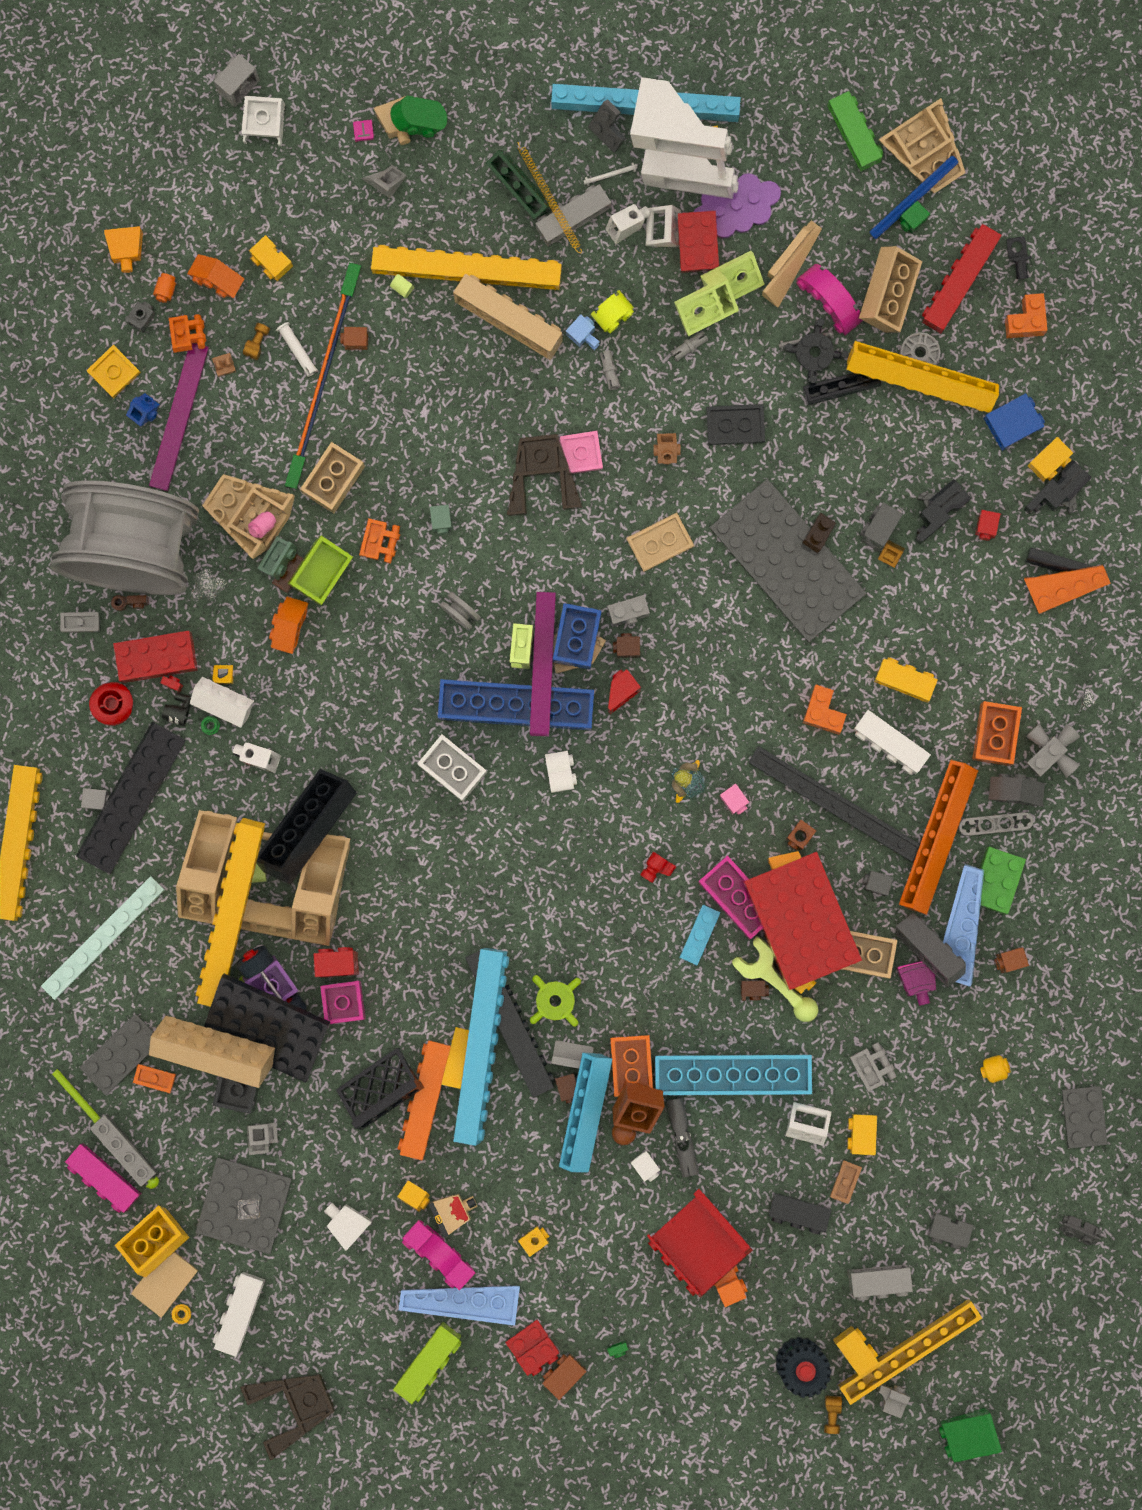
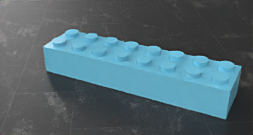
M812 1055L655 1056V1089L662 1090L663 1095L812 1094Z

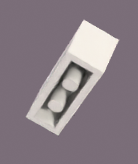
M204 677L195 685L190 700L191 705L240 728L247 721L254 702L246 696Z

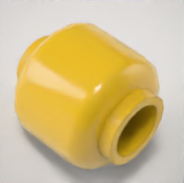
M1000 1055L984 1059L983 1067H980L983 1078H987L991 1083L1005 1080L1008 1078V1073H1011L1007 1059Z

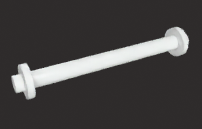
M631 163V166L589 179L585 177V180H583L584 185L587 184L588 187L589 183L631 170L636 172L637 165Z

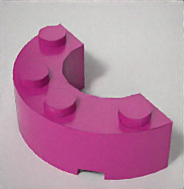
M814 264L796 279L798 281L797 285L802 291L806 290L816 300H820L823 303L824 310L831 315L836 331L847 335L863 321L859 319L861 312L859 309L855 310L853 307L856 304L839 280L827 269L823 271L819 269L821 265Z
M418 1220L402 1237V1243L409 1250L413 1248L421 1258L426 1257L429 1259V1265L434 1270L441 1271L446 1278L445 1282L452 1289L456 1287L460 1291L472 1278L475 1271L468 1262L462 1260L461 1255L454 1248L452 1249L435 1230L428 1225L424 1226V1222Z

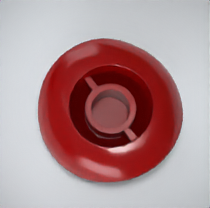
M108 682L94 690L89 699V708L93 717L99 722L111 726L119 725L129 718L133 708V698L128 688L123 684Z

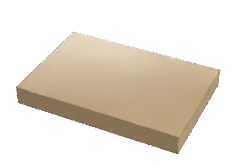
M678 513L626 538L643 572L694 547Z
M174 1251L146 1278L143 1277L131 1294L162 1318L199 1270Z

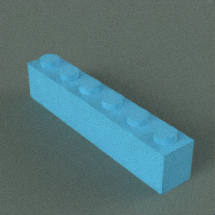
M582 1053L559 1167L570 1172H589L612 1058L602 1054Z

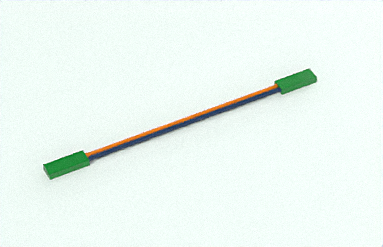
M349 262L340 293L342 295L341 303L297 454L293 455L285 487L296 490L298 488L306 460L304 454L348 302L353 297L361 265Z

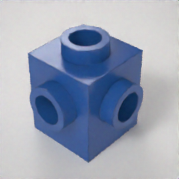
M144 393L140 397L136 396L131 401L126 416L141 427L148 421L152 422L158 414L156 411L160 404Z

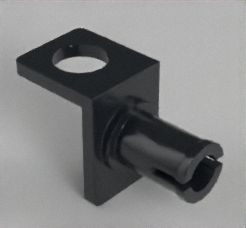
M1025 237L1006 239L1008 259L1015 263L1016 279L1028 278L1026 261L1032 259V256L1027 255ZM1016 241L1022 245V249L1017 253L1013 252L1011 248L1012 244Z

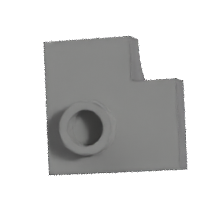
M276 1123L247 1125L249 1155L269 1153V1143L278 1142Z
M884 1384L880 1385L877 1391L883 1396L881 1410L902 1418L905 1407L910 1400V1396L905 1393L906 1389L894 1385V1388Z

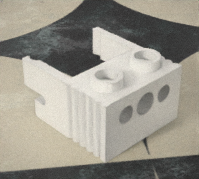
M245 96L242 121L244 144H247L249 136L275 137L278 140V146H282L283 117L285 113L283 99Z

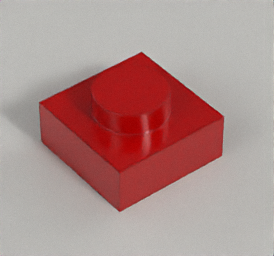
M171 675L169 678L163 676L160 682L162 685L181 692L183 687L179 683L180 679Z

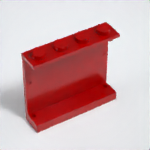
M698 1189L694 1193L695 1198L653 1236L648 1234L647 1237L650 1239L648 1244L655 1252L659 1250L663 1256L660 1258L667 1266L670 1264L673 1266L675 1276L680 1281L685 1280L688 1284L686 1286L687 1290L693 1296L697 1294L701 1298L750 1254L753 1249L704 1193Z

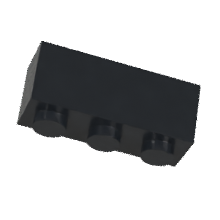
M774 1192L768 1216L772 1217L771 1221L782 1224L784 1220L790 1222L791 1227L801 1229L802 1226L808 1227L809 1232L820 1235L821 1231L826 1233L832 1209Z

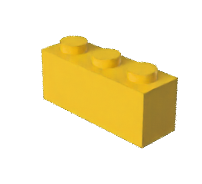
M888 657L882 660L874 682L928 703L938 680L934 678L933 674L925 671L923 674L917 672L916 668L911 665H899V661Z

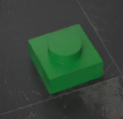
M626 1340L607 1347L609 1356L614 1355L615 1358L625 1355V1351L628 1350Z

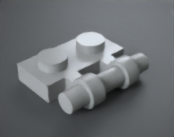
M879 1042L872 1045L875 1053L870 1055L866 1048L849 1057L867 1092L885 1084L883 1075L887 1074L890 1080L897 1077L893 1064L889 1063L885 1055L886 1051L884 1048H881ZM877 1058L883 1066L881 1070H878L874 1062Z

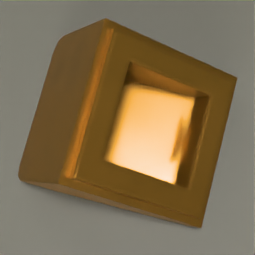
M887 540L878 560L895 568L905 548Z

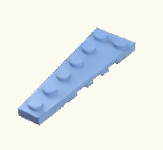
M965 864L943 943H947L952 948L953 953L957 957L960 956L966 963L965 974L956 982L971 986L984 870Z
M520 1286L464 1287L460 1291L457 1288L401 1290L399 1310L515 1326Z

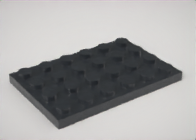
M224 973L218 984L204 1027L275 1048L272 1068L306 1083L330 1021Z

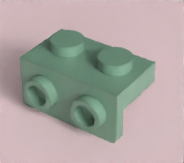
M276 536L257 569L279 580L285 574L290 560H293L297 547L290 541L287 542Z

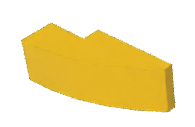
M455 1028L441 1085L461 1089L469 1030Z

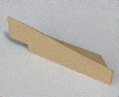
M812 220L807 226L802 228L768 272L767 277L771 279V282L763 290L762 296L776 307L780 306L822 230Z

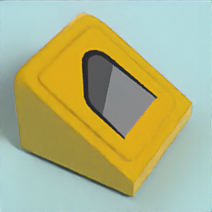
M214 665L213 682L217 684H233V665Z

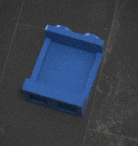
M1026 393L986 414L984 417L986 424L1002 451L1044 428L1045 422L1040 413L1037 414L1033 399L1028 397Z

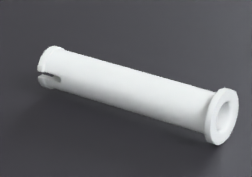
M286 322L279 326L276 331L280 332L307 376L310 377L318 370L289 327L290 323Z

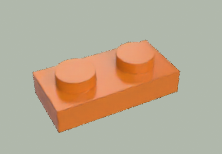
M138 1064L133 1083L171 1093L176 1074Z

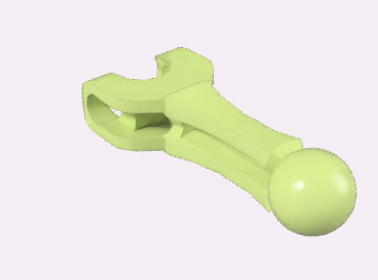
M756 936L753 939V945L760 953L759 960L755 963H747L742 958L736 957L732 960L733 966L745 978H762L778 989L794 1007V1014L797 1019L803 1022L814 1020L818 1014L817 1003L812 998L802 997L794 989H787L784 979L773 965L774 955L769 944L761 937Z

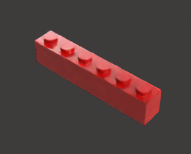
M984 224L979 229H974L970 236L973 240L970 244H965L960 252L963 256L960 260L956 259L951 267L953 270L950 276L946 275L941 285L944 287L940 292L937 290L931 299L934 301L931 308L927 306L922 314L924 317L923 324L942 334L1000 240L1001 234Z

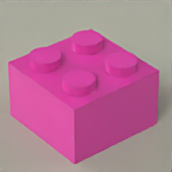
M361 981L320 986L324 1019L330 1021V1024L365 1020Z

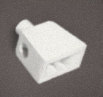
M633 204L610 216L606 231L614 243L617 244L641 229L645 218L650 216V211L646 206L638 209Z
M245 742L244 746L236 744L233 749V755L240 757L239 761L274 774L276 773L281 755L247 742Z
M331 1203L324 1211L332 1218L327 1225L328 1229L346 1251L373 1222L347 1204L339 1210Z

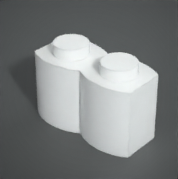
M568 751L545 754L551 793L574 789V785H577L576 774L571 773L570 766H574L572 754L568 755Z

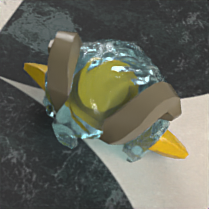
M696 760L693 764L684 763L680 768L672 770V788L676 792V803H679L684 797H695L705 791L706 785L698 769L700 765L699 760Z

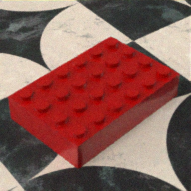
M817 852L743 882L788 990L862 961Z

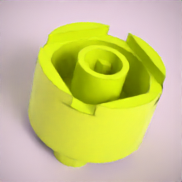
M618 290L616 295H611L598 306L597 314L593 311L591 316L604 332L608 331L611 334L619 327L621 319L625 322L633 315L634 307Z

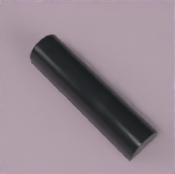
M851 373L803 386V393L806 404L809 406L880 387L881 380L872 379L859 373Z
M1035 548L1028 550L1025 560L1026 563L1059 573L1093 567Z

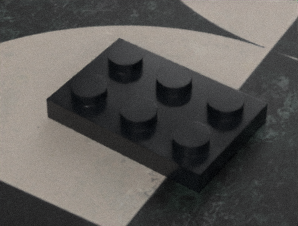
M763 404L706 407L708 446L765 443Z

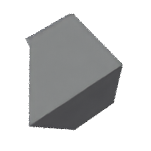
M391 165L384 171L361 179L390 199L407 175Z

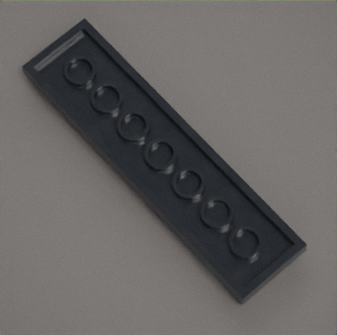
M151 722L76 857L111 874L186 740Z

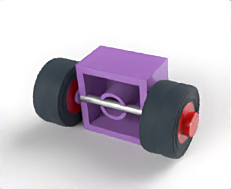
M265 946L249 950L237 962L236 967L241 972L245 983L306 1010L307 1007L302 998L295 994L298 992V989L276 957L272 956Z

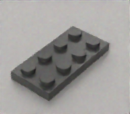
M135 1013L79 1068L107 1096L149 1055L150 1040L154 1032Z

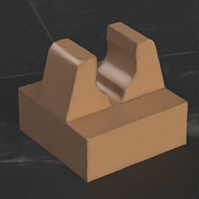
M231 353L212 358L218 377L236 372Z

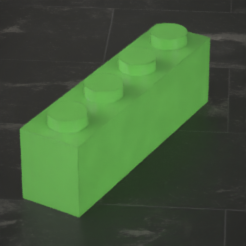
M848 91L829 100L827 107L861 172L880 163L883 151L880 145H876L872 129H868L865 124V115L863 112H859L855 96H851Z

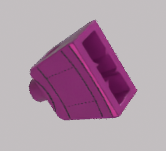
M922 961L896 967L907 996L916 995L919 1006L929 1004L928 992L936 990L935 974Z

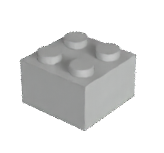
M240 54L232 57L227 63V67L223 71H219L214 78V84L218 93L234 107L260 81L256 68Z

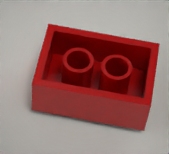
M716 211L678 213L681 273L711 271L719 267Z
M349 947L338 948V952H334L332 949H318V953H314L315 977L359 975L358 952L353 951V948Z

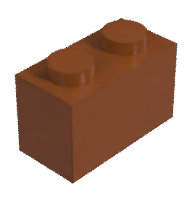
M1024 947L995 954L994 964L1001 973L1029 966Z
M570 1353L567 1356L563 1354L556 1362L558 1366L554 1370L550 1368L542 1376L544 1378L542 1384L558 1400L587 1372V1369Z

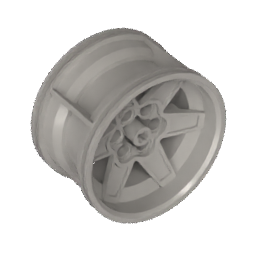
M74 481L64 485L61 499L65 503V511L72 517L69 535L65 536L58 551L52 553V561L50 562V569L78 582L118 591L150 595H176L186 591L188 577L183 573L184 564L179 555L181 538L189 534L191 527L197 524L198 507L185 499L169 493L124 483Z

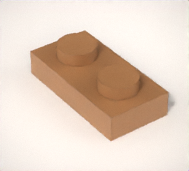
M843 1160L830 1197L849 1204L862 1167Z

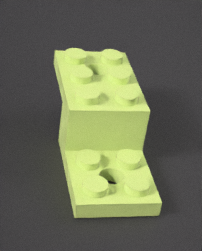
M752 251L701 275L704 287L674 302L686 334L690 336L738 312L739 309L735 299L765 285ZM745 272L744 278L737 280V276ZM702 307L701 313L694 314L696 308Z

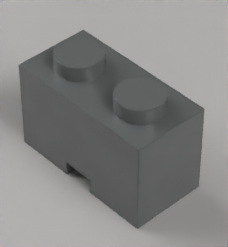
M934 1212L927 1234L932 1237L931 1241L940 1244L946 1241L950 1243V1247L959 1250L962 1247L967 1248L974 1225L957 1219L953 1223L950 1222L951 1218Z

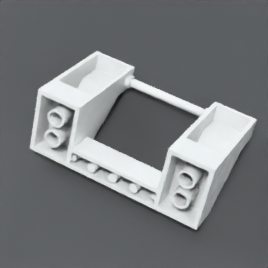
M641 77L630 135L634 148L646 149L641 170L644 185L733 199L734 193L738 191L739 182H737L738 176L735 175L734 168H727L724 163L727 155H731L732 151L731 136H728V130L704 126L689 104L682 101L669 81ZM708 159L716 160L717 166L711 165Z

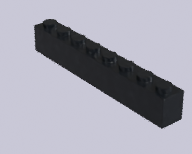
M480 951L465 957L475 979L477 977ZM508 984L502 987L501 995H504L502 1007L499 1008L501 1022L498 1027L534 1098L554 1088L553 1083L556 1081L552 1073H547L544 1067L547 1065L543 1054L539 1056L536 1048L539 1046L534 1037L530 1038L527 1032L530 1030L526 1019L521 1020L519 1013L522 1011L517 1002L513 1003L510 997L513 995V992Z

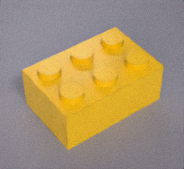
M158 1205L115 1246L134 1271L146 1278L188 1240L189 1236L170 1212Z

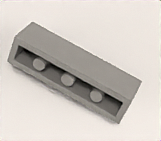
M600 184L590 186L581 196L576 195L572 197L568 204L564 206L559 205L558 207L562 210L561 213H563L562 216H565L561 222L566 219L568 221L567 224L571 227L570 230L574 231L610 209L611 201ZM554 213L548 216H541L537 223H535L537 231L547 246L566 236L563 228H561L563 223H559L557 220L560 217H555Z

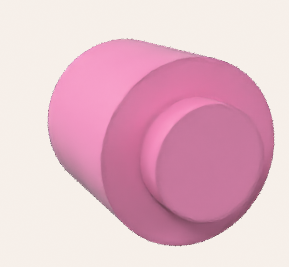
M267 511L260 513L248 524L249 533L256 538L265 536L275 526L276 519L274 515Z

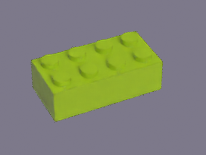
M442 1322L393 1390L410 1404H413L415 1400L419 1402L425 1394L426 1389L424 1387L427 1384L431 1386L437 1378L438 1373L436 1371L439 1368L443 1370L448 1363L450 1352L454 1354L462 1343L460 1341L461 1335Z

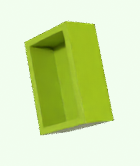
M318 536L288 582V585L318 605H322L353 556L323 536Z

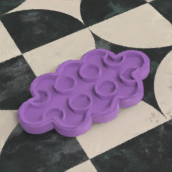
M743 174L737 180L739 182L738 191L734 193L733 199L702 194V206L696 208L694 212L716 211L717 237L729 238L735 231L746 233L752 228L753 224L763 225L768 222L771 216L770 206L776 204L780 199L781 191L779 186L772 181L760 183V180L754 174Z

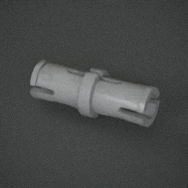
M701 330L691 339L684 340L682 345L670 351L672 356L676 355L675 360L679 361L682 357L690 352H695L697 347L707 342L708 338L704 336L705 333Z
M611 350L603 351L600 353L604 368L602 371L606 376L608 389L615 390L620 388L617 377L618 369L614 365Z

